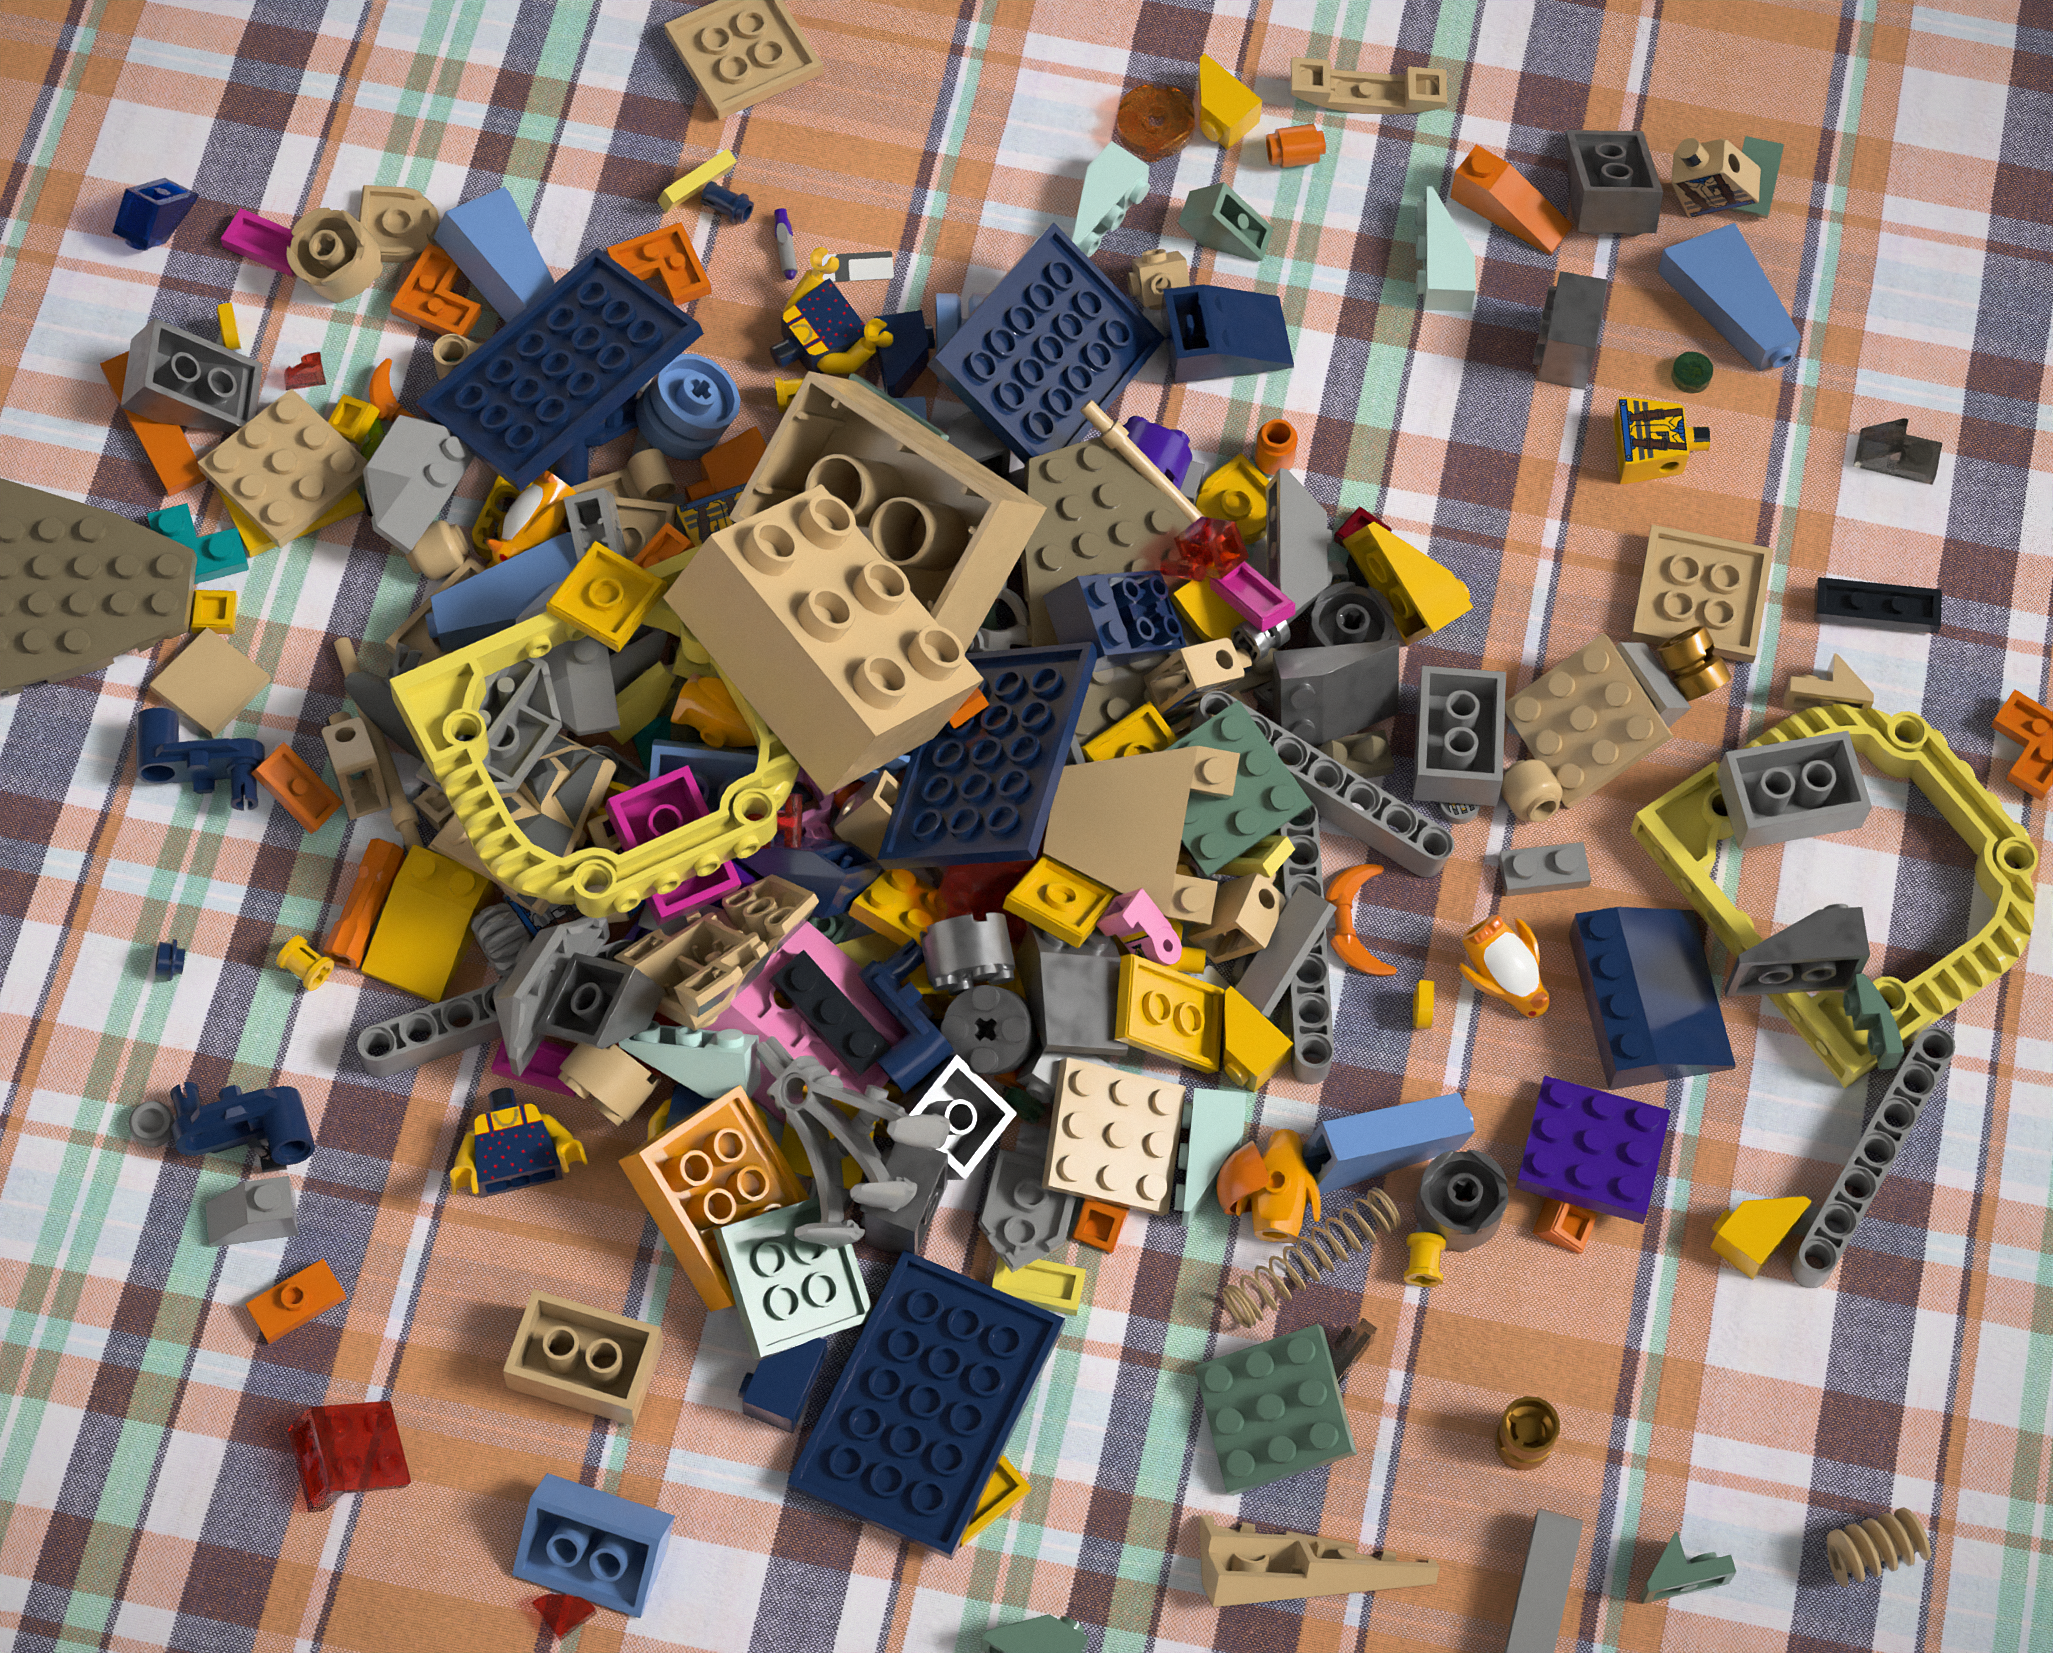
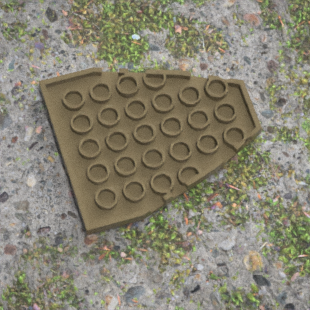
M1099 437L1030 458L1025 464L1024 483L1026 485V494L1047 507L1020 555L1024 600L1029 605L1030 625L1027 627L1028 640H1032V647L1060 645L1043 596L1077 576L1160 570L1167 584L1169 596H1171L1221 560V557L1174 501L1145 479L1116 448L1111 450ZM1172 603L1177 619L1182 626V633L1187 647L1206 643L1195 633ZM1270 648L1266 657L1257 663H1252L1251 671L1245 673L1244 678L1224 692L1230 694L1238 690L1242 694L1272 681L1273 652L1278 650ZM1176 652L1100 672H1093L1075 729L1080 748L1150 701L1156 708L1143 677ZM1186 675L1185 682L1189 683L1190 680ZM1199 703L1163 714L1161 717L1165 721L1197 709Z
M0 478V693L8 691L10 696L24 692L23 686L43 680L53 684L97 671L114 664L113 658L135 648L140 653L154 647L160 640L172 639L188 632L197 556L194 550L117 513Z

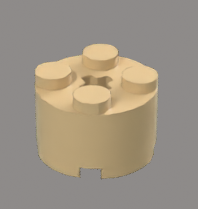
M329 207L318 208L307 213L295 224L291 232L293 238L290 248L287 246L288 263L293 272L320 296L332 302L341 303L362 293L370 286L373 280L381 275L383 265L379 245L374 236L350 213L344 210H331Z
M578 1043L559 1067L563 1071L558 1076L564 1084L583 1099H586L590 1093L596 1098L591 1104L617 1126L623 1120L628 1122L661 1081L615 1044L604 1049H598Z

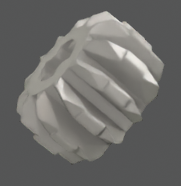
M500 902L494 906H488L480 911V914L472 918L471 928L484 955L497 974L509 977L517 966L515 961L519 950L526 941H532L523 923H521L511 906Z

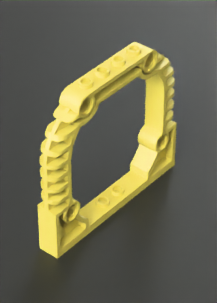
M703 544L645 569L667 582V590L663 596ZM663 596L646 616L642 624L668 631L680 637L682 652L689 660L695 663H712L754 736L759 752L758 763L754 773L738 779L727 787L721 797L718 811L620 855L608 849L592 847L562 858L532 844L514 823L482 763L489 750L484 718L478 713L487 693L484 677L527 658L541 657L548 653L551 648L569 640H580L586 637L587 634L546 611L389 679L393 701L436 783H440L475 852L493 876L522 895L547 899L551 904L572 905L576 903L579 911L591 918L605 917L617 911L623 913L632 910L639 905L641 900L656 893L662 895L672 892L681 882L696 875L707 876L729 860L736 857L740 859L747 858L753 855L761 846L771 841L776 834L777 811L789 797L801 765L670 607ZM466 734L474 736L469 741L457 740V738ZM753 813L764 816V818L758 821H751L745 817ZM592 885H602L606 887L604 890L598 893H590L586 891V889Z
M1847 704L1810 707L1789 716L1742 749L1849 731L1855 752L1864 753L1872 764L1884 774L1896 778H1911L1978 855L1975 865L1976 880L1982 891L1994 903L1990 921L1978 935L1907 983H1902L1899 979L1893 977H1880L1872 982L1884 1000L1892 1005L1893 1009L1890 1011L1897 1024L1903 1048L1915 1041L1923 1030L2006 973L2023 953L2033 929L2035 896L2030 877L2039 860L2038 851L2030 841L2026 829L2021 824L2014 823L2003 810L1998 797L1991 791H1986L1978 782L1971 766L1964 760L1957 758L1948 747L1943 734L1937 729H1932L1918 714L1910 711H1901L1891 717L1873 708L1863 710ZM1896 735L1907 737L1911 743L1900 741ZM1714 761L1637 812L1630 832L1737 959L1739 954L1761 943L1763 940L1754 930L1751 918L1743 910H1737L1709 877L1716 860L1717 840H1725L1734 835L1729 816H1720L1713 810L1714 808H1722L1727 811L1716 775L1720 763L1717 764ZM2005 860L2016 862L2021 869L2011 868ZM1833 990L1820 991L1812 998L1807 992L1766 994L1845 1089L1878 1066L1876 1055H1871L1869 1052L1868 1030L1854 1031L1852 1016H1846L1843 1005L1844 992Z

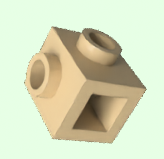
M1152 249L1143 252L1141 258L1131 259L1133 272L1127 273L1129 291L1131 296H1136L1144 307L1149 306L1151 310H1161L1163 289L1190 286L1187 261L1179 251L1166 253L1164 249Z

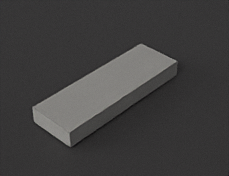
M1299 885L1280 915L1268 945L1265 949L1257 952L1235 990L1261 1014L1269 1018L1337 907L1302 885Z

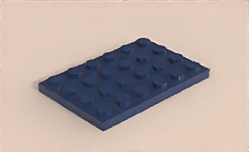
M1053 222L1041 233L927 363V366L1025 465L1030 458L1080 443L1093 427V424L1080 412L1081 407L1092 399L1105 413L1166 338Z
M596 248L415 403L424 416L432 422L449 429L455 437L460 438L468 447V451L521 492L704 333L696 320Z
M1093 642L965 653V657L984 679L978 686V689L983 693L989 705L955 729L947 722L933 739L913 749L877 857V861L884 870L1036 859L1097 661V648Z
M903 1250L787 1481L788 1489L952 1560L1065 1327V1318Z

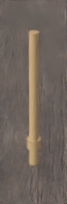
M1092 399L1081 407L1080 412L1101 433L1099 438L1111 450L1116 448L1145 479L1169 496L1221 558L1235 550L1242 560L1255 569L1127 437L1129 432L1118 420L1112 421Z
M343 637L336 640L334 646L345 677L352 672H361L350 639ZM355 703L379 763L387 796L392 807L390 817L397 832H401L408 853L413 844L424 848L417 829L419 819L413 805L408 804L385 736Z

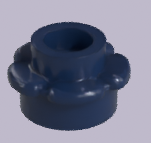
M173 939L172 943L159 941L155 976L167 977V981H171L174 974L182 975L185 949L177 948L176 939Z

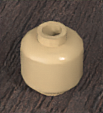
M441 519L431 523L409 554L405 553L415 574L422 572L428 579L436 581L454 573L466 561V555L470 554V548L460 527L457 524L450 525L447 521Z
M1530 759L1513 763L1507 769L1501 786L1503 799L1514 815L1522 821L1542 822L1549 819L1559 809L1563 794L1561 784L1548 765L1541 760Z

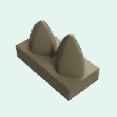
M1385 730L1343 737L1337 740L1329 739L1320 746H1313L1364 779L1394 773L1395 765ZM1315 780L1318 785L1327 787L1324 782Z

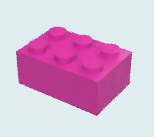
M688 765L608 798L605 806L606 813L624 852L710 814ZM729 860L707 876L696 875L681 882L672 892L662 895L656 893L645 898L657 926L738 891L742 883L732 861Z

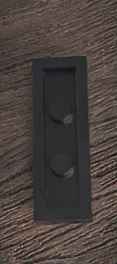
M1818 577L1815 584L1814 621L1938 634L1941 628V589Z
M805 950L801 951L769 980L774 988L856 1079L872 1067L876 1060L891 1048Z

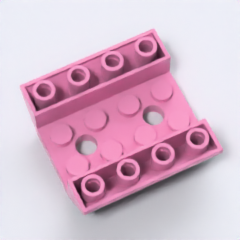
M808 921L776 953L770 956L763 971L743 992L732 1000L730 1008L719 1014L713 1024L701 1028L702 1030L712 1031L738 1029L743 1034L759 1035V1043L766 1042L770 1036H774L794 1059L800 1056L815 1057L820 1065L828 1069L831 1075H837L841 1079L845 1088L865 1094L867 1085L882 1088L890 1078L877 1062L856 1079L793 1008L782 1009L775 1003L773 996L776 989L769 980L801 951L805 950L891 1047L907 1034L905 1029L858 977L857 973L862 968ZM760 1061L761 1084L751 1097L785 1126L787 1114H782L776 1108L775 1100L767 1095V1090L777 1079Z

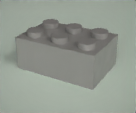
M1422 666L1417 689L1413 800L1497 806L1503 782L1506 672Z
M1849 731L1725 752L1716 773L1739 850L1858 829L1862 827L1872 808Z

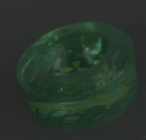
M1685 352L1679 355L1674 362L1671 372L1672 381L1683 392H1702L1711 382L1713 365L1708 357L1699 352Z
M1010 1086L1002 1098L1017 1113V1117L1031 1124L1038 1123L1046 1112V1107L1039 1100L1014 1086Z

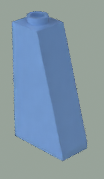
M506 187L445 212L433 238L507 324L555 284Z
M1735 223L1663 250L1658 267L1661 277L1758 371L1771 366L1780 368L1793 360L1801 336Z
M571 532L562 533L431 596L433 613L425 614L430 639L438 637L441 652L461 649L516 625V618L552 583L564 581L577 565L578 561Z
M1458 1092L1322 1122L1303 1145V1156L1308 1169L1315 1178L1320 1195L1435 1158L1444 1152L1459 1150L1475 1132L1471 1111L1465 1107L1462 1097Z

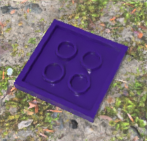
M1544 1075L1515 1188L1644 1224L1671 1110Z

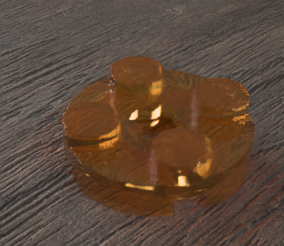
M1154 84L1136 87L1121 100L1116 120L1119 138L1129 150L1141 155L1147 162L1154 163L1162 158L1173 156L1181 152L1194 136L1195 111L1193 104L1183 92L1171 86H1167L1166 90L1154 88ZM1152 116L1155 119L1162 117L1165 120L1162 126H1152L1149 124L1148 117Z

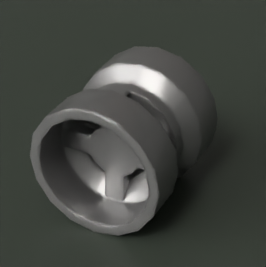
M1286 620L1264 632H1261L1249 621H1243L1232 629L1231 639L1236 650L1245 649L1249 653L1252 663H1257L1268 655L1270 648L1277 649L1289 641L1290 629Z

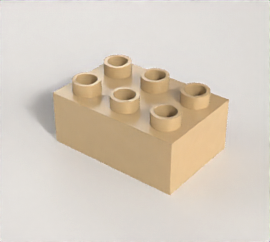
M808 371L729 518L735 523L740 522L822 484L830 495L839 498L851 509L859 530L884 560L893 563L901 569L909 581L910 591L939 626L948 629L960 640L966 653L1047 507L857 381Z
M822 484L711 534L663 596L825 796L933 739L984 680L965 657V651L960 640L951 631L938 625L910 591V584L906 575L896 565L884 560L856 526L855 517L851 509L842 500L830 495Z

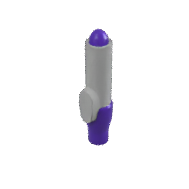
M779 208L774 211L775 238L777 239L781 271L786 279L793 280L798 273L792 238L793 231L788 219L787 210Z

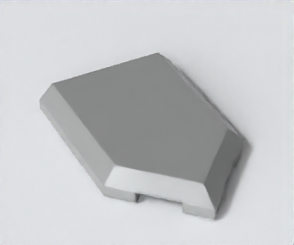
M997 1148L978 1226L1011 1273L1065 1245L1076 1196L1042 1188L1045 1158Z

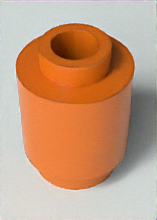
M1314 124L1275 129V133L1266 135V151L1269 164L1271 166L1279 165L1280 168L1319 163L1320 155L1326 153L1323 131H1317Z
M1273 419L1265 423L1258 431L1254 460L1257 467L1266 474L1275 475L1279 468L1290 470L1295 462L1298 435L1289 422L1282 419Z

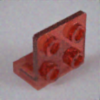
M1039 846L1035 860L947 866L934 898V904L940 921L973 914L974 920L984 922L987 921L986 913H1000L1005 915L1010 942L1021 944L1027 931L1025 920L1002 907L1006 896L1042 856L1041 847Z
M389 1401L310 1407L288 1428L308 1513L325 1511L344 1493L405 1488L411 1483L393 1408Z

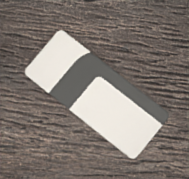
M891 251L827 254L822 259V266L827 263L831 256L839 260L838 270L832 274H824V281L829 278L832 282L894 278Z

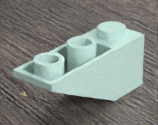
M1113 141L1089 164L1086 171L1072 241L1087 257H1091L1096 252L1102 237L1109 229L1114 231L1119 227L1128 208L1133 203L1139 204L1150 189V184H1148L1149 165Z
M1427 186L1424 202H1417L1416 226H1423V236H1417L1416 260H1423V270H1417L1416 294H1423V310L1471 312L1476 292L1475 255L1434 188Z
M651 1020L647 1030L619 1042L620 1048L705 1098L717 1099L738 1085L742 1086L746 1095L750 1098L761 1084L760 1060L755 1055L758 1051L756 1047L759 1044V1035L743 1034L738 1029H725L722 1031L697 1029L694 1031L684 1025L679 1027L664 1026Z
M1194 1088L1192 1103L1184 1102L1181 1128L1190 1130L1188 1144L1180 1143L1178 1169L1186 1170L1185 1185L1176 1184L1174 1210L1182 1211L1181 1226L1188 1227L1216 1186L1220 1169L1226 1159L1241 1148L1247 1093Z

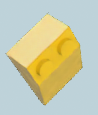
M1376 522L1370 523L1342 540L1370 587L1380 591L1390 602L1394 612V625L1407 646L1435 633L1474 608L1469 601L1470 593L1468 588L1460 579L1455 578L1450 570Z
M413 844L392 885L363 963L362 974L434 1003L442 1002L475 937L472 933L471 919L480 914V911L490 906L495 898L493 881L455 860Z

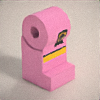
M1143 888L1116 896L1096 923L1106 937L1116 934L1129 949L1130 954L1162 966L1175 964L1180 959L1182 946L1178 935Z

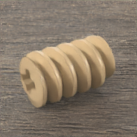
M1905 1507L1895 1510L1894 1515L1887 1512L1879 1515L1877 1520L1872 1518L1863 1520L1861 1526L1855 1523L1848 1525L1844 1532L1835 1529L1830 1531L1827 1536V1553L1830 1568L1836 1581L1844 1588L1848 1587L1847 1573L1849 1572L1860 1583L1865 1581L1864 1567H1868L1874 1577H1878L1882 1574V1561L1893 1572L1898 1570L1897 1556H1901L1907 1566L1915 1564V1550H1917L1924 1561L1929 1560L1932 1554L1927 1534L1912 1511Z

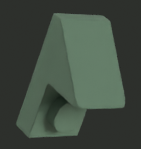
M1675 1531L1640 1594L1642 1604L1729 1584L1736 1574L1732 1556L1717 1557L1715 1552H1710L1693 1557L1690 1560L1691 1564H1687L1678 1532Z

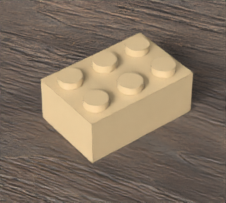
M533 1289L503 1369L506 1386L512 1390L635 1426L664 1345L662 1330L659 1326Z

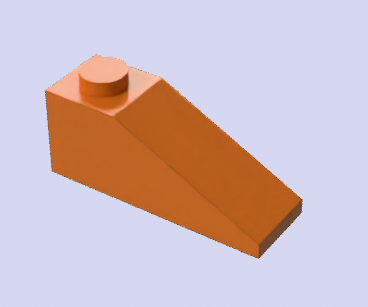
M1477 144L1455 171L1450 195L1451 199L1549 256L1554 253L1572 228V223L1510 163Z

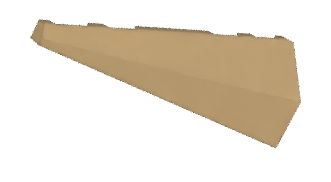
M1201 1515L1199 1535L1202 1585L1212 1607L1437 1583L1440 1567L1436 1560L1427 1559L1426 1563L1396 1561V1552L1383 1550L1381 1557L1355 1553V1544L1290 1531H1286L1285 1535L1255 1533V1524L1242 1522L1238 1530L1214 1525V1516Z

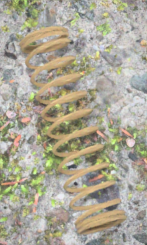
M1372 1187L1371 1190H1368L1367 1201L1356 1198L1353 1203V1210L1341 1208L1339 1220L1328 1217L1325 1221V1229L1313 1227L1311 1239L1299 1237L1297 1249L1285 1246L1283 1249V1259L1278 1256H1271L1269 1258V1268L1257 1265L1254 1271L1255 1278L1249 1275H1242L1240 1279L1241 1288L1235 1285H1228L1227 1288H1224L1223 1298L1237 1321L1249 1329L1256 1325V1318L1263 1321L1262 1312L1245 1290V1279H1249L1256 1284L1268 1306L1272 1310L1277 1311L1278 1306L1275 1300L1260 1282L1258 1276L1259 1269L1270 1274L1282 1296L1287 1301H1291L1292 1296L1289 1290L1274 1272L1272 1265L1274 1259L1285 1265L1296 1286L1301 1291H1306L1303 1280L1288 1262L1287 1250H1291L1300 1256L1309 1275L1316 1282H1320L1319 1273L1302 1253V1240L1309 1242L1314 1247L1325 1268L1334 1273L1333 1263L1316 1243V1231L1324 1233L1338 1257L1343 1262L1348 1263V1256L1345 1250L1330 1233V1221L1340 1225L1351 1246L1356 1252L1362 1253L1363 1248L1359 1240L1344 1224L1343 1213L1345 1211L1355 1216L1366 1238L1376 1244L1377 1239L1374 1232L1358 1214V1202H1362L1370 1208L1375 1221L1385 1233L1390 1234L1391 1229L1396 1230L1397 1227H1400V1215L1390 1198L1381 1189ZM1376 1196L1387 1208L1392 1220L1383 1211ZM1233 1298L1237 1301L1244 1314L1240 1311Z

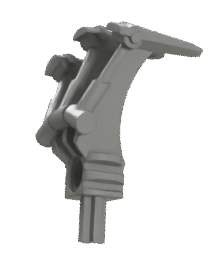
M770 1036L766 1042L758 1044L756 1047L758 1051L755 1055L777 1079L767 1090V1095L775 1100V1106L782 1114H787L786 1122L791 1128L796 1130L804 1146L814 1173L821 1207V1223H809L795 1229L794 1236L802 1241L828 1245L831 1249L835 1250L860 1240L865 1233V1229H860L853 1220L848 1219L844 1221L841 1188L844 1187L841 1159L847 1157L849 1152L870 1181V1183H858L850 1190V1195L854 1202L896 1212L899 1208L906 1206L917 1192L916 1183L910 1182L905 1177H896L894 1181L890 1177L880 1160L881 1154L869 1136L874 1130V1121H879L880 1117L890 1121L887 1132L894 1141L910 1147L932 1151L933 1149H940L945 1144L950 1131V1120L948 1117L933 1113V1115L920 1114L911 1116L905 1113L903 1107L886 1099L889 1091L874 1085H867L865 1094L845 1088L841 1079L837 1075H831L828 1069L820 1065L815 1057L800 1056L794 1059L774 1036ZM806 1084L808 1088V1093L804 1100L802 1096V1090L804 1085ZM832 1098L860 1108L858 1114L851 1121L842 1110L831 1104ZM828 1130L835 1136V1138L830 1139Z

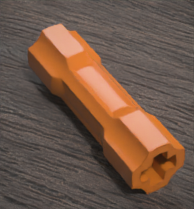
M376 838L371 839L359 865L357 879L341 916L334 923L323 949L325 957L331 958L335 965L344 966L348 969L359 968L370 942L372 928L387 893L393 885L406 857L403 854L404 850L395 843Z

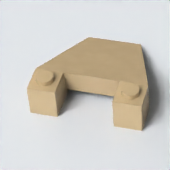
M1192 746L1064 766L1047 820L1042 853L1104 885L1118 895L1143 888L1166 919L1198 925H1210L1218 882L1176 874L1190 792L1220 798L1233 796L1240 753L1203 746Z

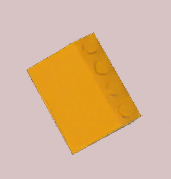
M741 1085L721 1095L618 1160L710 1312L736 1304L713 1230L810 1199Z

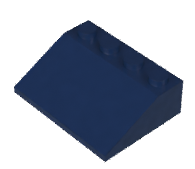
M1612 907L1575 914L1569 931V938L1609 1090L1735 1069L1734 1057L1694 910Z

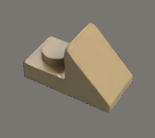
M1834 653L1827 670L1826 680H1821L1814 675L1790 677L1784 692L1783 709L1802 712L1814 706L1823 707L1832 706L1833 704H1847L1854 708L1867 710L1871 708L1874 702V694L1838 654Z

